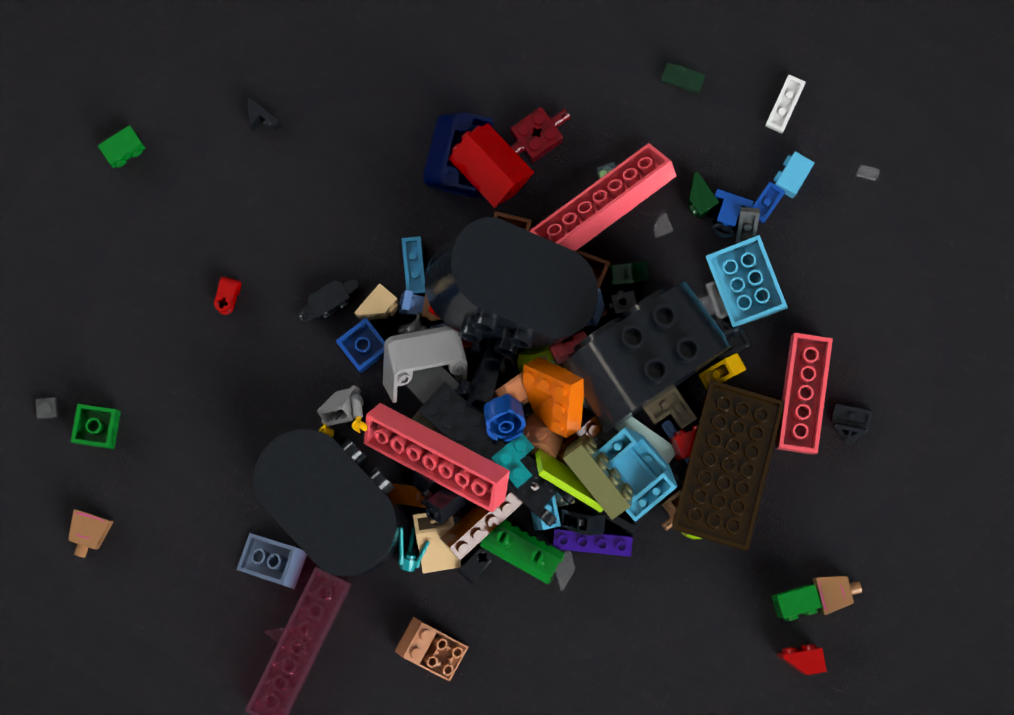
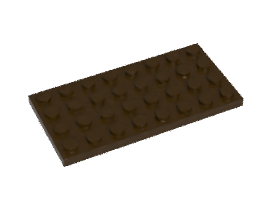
M714 380L709 381L671 526L672 530L748 551L784 401Z

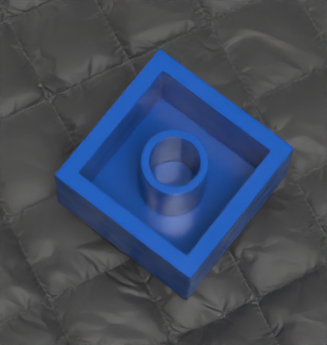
M367 318L336 340V343L360 374L384 357L385 341Z

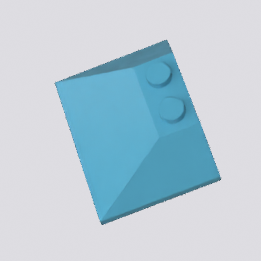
M627 427L623 428L599 449L600 453L604 452L609 459L608 463L612 468L616 467L621 474L620 478L624 483H629L633 489L631 507L625 511L635 522L678 487L670 465L643 435Z

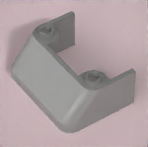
M452 326L439 327L391 336L385 341L383 386L393 403L397 402V387L408 384L412 380L413 371L448 365L449 371L455 376L460 385L462 380H467L468 363L457 328Z

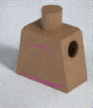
M74 509L69 533V541L77 543L74 555L85 558L88 548L99 549L113 521Z
M847 576L813 578L822 606L820 608L822 615L853 604L852 595L862 593L860 582L849 583Z

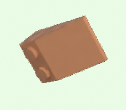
M533 412L525 420L526 427L523 429L524 436L535 447L528 455L535 456V452L541 449L556 458L564 437L550 431L536 413Z

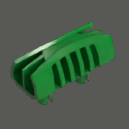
M506 520L489 533L480 544V547L546 584L553 580L552 575L558 570L557 566L560 562H563L565 556L564 552L551 545H545L544 541H538L537 537L529 536L528 532L520 531L519 527L511 526V523Z

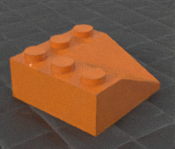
M540 357L524 364L523 385L532 410L548 429L565 438L581 430L584 378Z

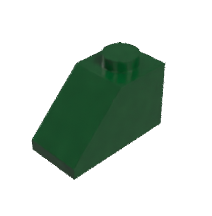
M697 171L692 178L688 209L693 216L696 215L699 219L717 207L719 201Z

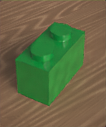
M130 125L98 145L113 168L126 164V160L139 156L143 152L142 150L145 149V146Z

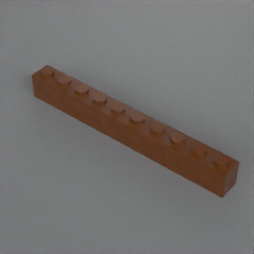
M583 408L581 430L567 438L564 437L555 459L566 464L563 456L569 444L583 434L594 439L603 430L602 425L593 414ZM533 483L531 488L536 491L539 489V486ZM507 490L505 501L493 512L476 505L440 539L461 560L514 512L522 502Z

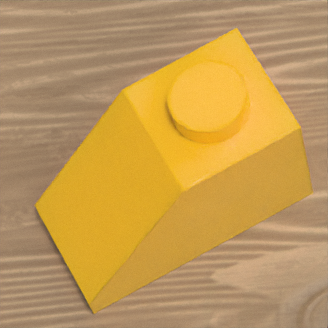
M738 353L698 375L707 390L710 380L724 383L747 369Z

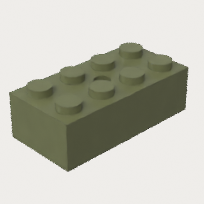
M583 434L566 447L563 459L611 520H613L631 507L633 489L629 483H624L620 478L621 474L616 467L612 468L608 463L609 459L604 452L600 453L596 448L595 440Z

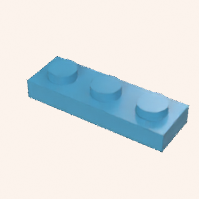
M421 236L402 238L406 290L413 291L412 294L414 295L425 294Z

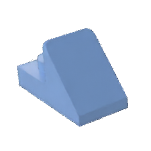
M405 290L401 294L398 314L417 315L418 312L422 313L425 297L412 294L413 291Z

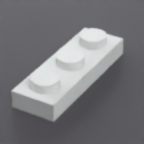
M788 75L767 120L766 127L781 134L783 133L806 83L805 81Z

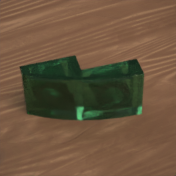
M667 63L661 81L680 86L685 90L700 93L705 74Z

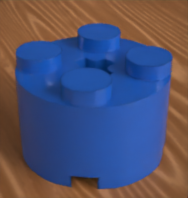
M504 394L484 405L486 431L492 439L497 441L498 439H504V442L512 441L523 434V429L526 427L523 406L511 394Z

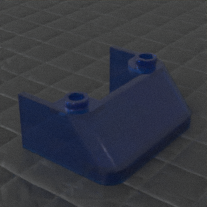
M460 112L444 114L437 119L423 174L426 186L477 198V189L458 184V170L446 165L455 130L465 132L472 126H483L487 123L494 128L492 118Z

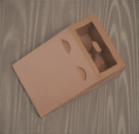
M413 617L395 652L406 660L450 682L468 646Z

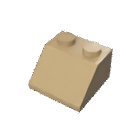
M379 283L354 313L360 321L365 318L368 320L387 319L390 315L393 317L398 312L399 301L397 297Z

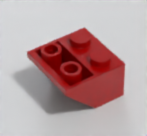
M816 644L801 645L802 649L798 650L793 647L783 648L782 652L777 653L781 660L802 674L812 675L827 672L823 648L817 647Z

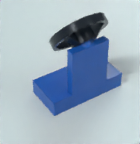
M717 189L715 197L722 203L718 217L712 220L711 229L720 237L731 238L737 232L736 222L740 213V207L752 208L754 201ZM716 228H720L722 231H728L730 234L721 233Z

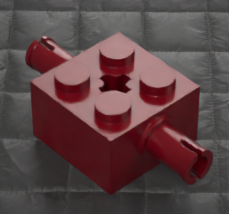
M542 107L538 108L510 128V134L516 141L510 147L517 154L525 153L530 162L534 163L563 143V136L557 127L571 119L569 113H566V109H562V111L551 118L548 117ZM533 133L540 134V137H533Z

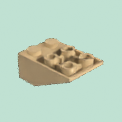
M426 513L413 515L419 554L426 541L430 542L421 560L423 573L460 568L461 561L440 539L455 525L453 515L442 524L426 516Z

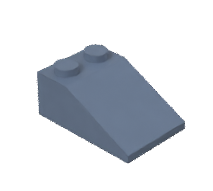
M249 533L236 570L295 589L307 554L299 548Z

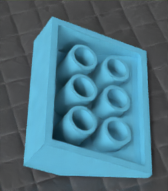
M760 235L706 256L732 327L788 308Z

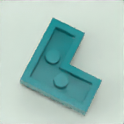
M522 434L517 439L508 443L491 459L494 463L510 470L509 480L516 488H519L532 477V474L520 460L535 447Z

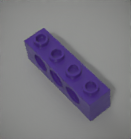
M555 527L553 547L560 550L631 557L633 537L632 534L604 531V534L588 536Z

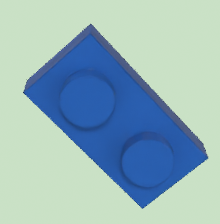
M772 182L768 183L752 206V208L760 209L759 221L763 224L785 194L784 190Z

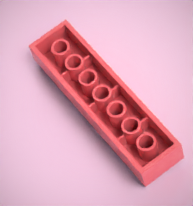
M648 143L529 232L576 251L675 178L676 173L672 162Z
M381 403L366 414L368 428L364 434L365 445L413 471L419 472L490 512H493L505 501L510 470Z

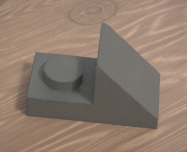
M740 207L736 224V243L756 236L760 216L759 208Z

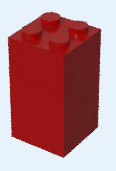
M489 123L483 126L478 125L472 132L467 131L461 137L462 142L453 147L451 150L453 153L448 158L494 208L514 197L534 173Z

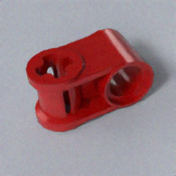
M221 277L214 300V306L220 314L229 315L233 312L241 290V281ZM226 302L228 305L222 308L220 305Z

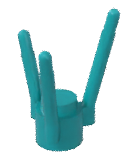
M400 527L398 564L400 569L412 572L415 571V568H419L420 561L430 542L426 541L418 558H416V554L412 553L415 538V527H413L408 551L404 554L403 527Z

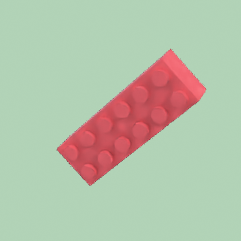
M793 333L791 335L782 401L785 403L778 427L775 449L812 455L818 453L833 338Z

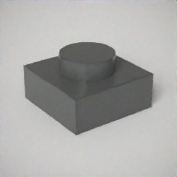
M57 398L36 399L37 419L58 417Z

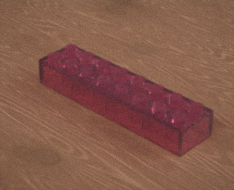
M319 567L314 568L245 712L251 715L290 714L352 583L327 573Z

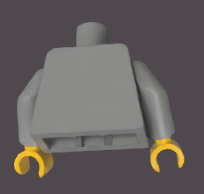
M353 385L349 389L335 392L317 410L323 423L319 432L333 437L334 430L330 429L329 425L353 421L352 428L360 433V429L363 431L367 430V424L361 421L364 401L360 396L361 390L359 387Z

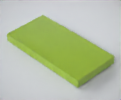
M541 449L535 452L539 476L595 510L603 511V508L569 466Z

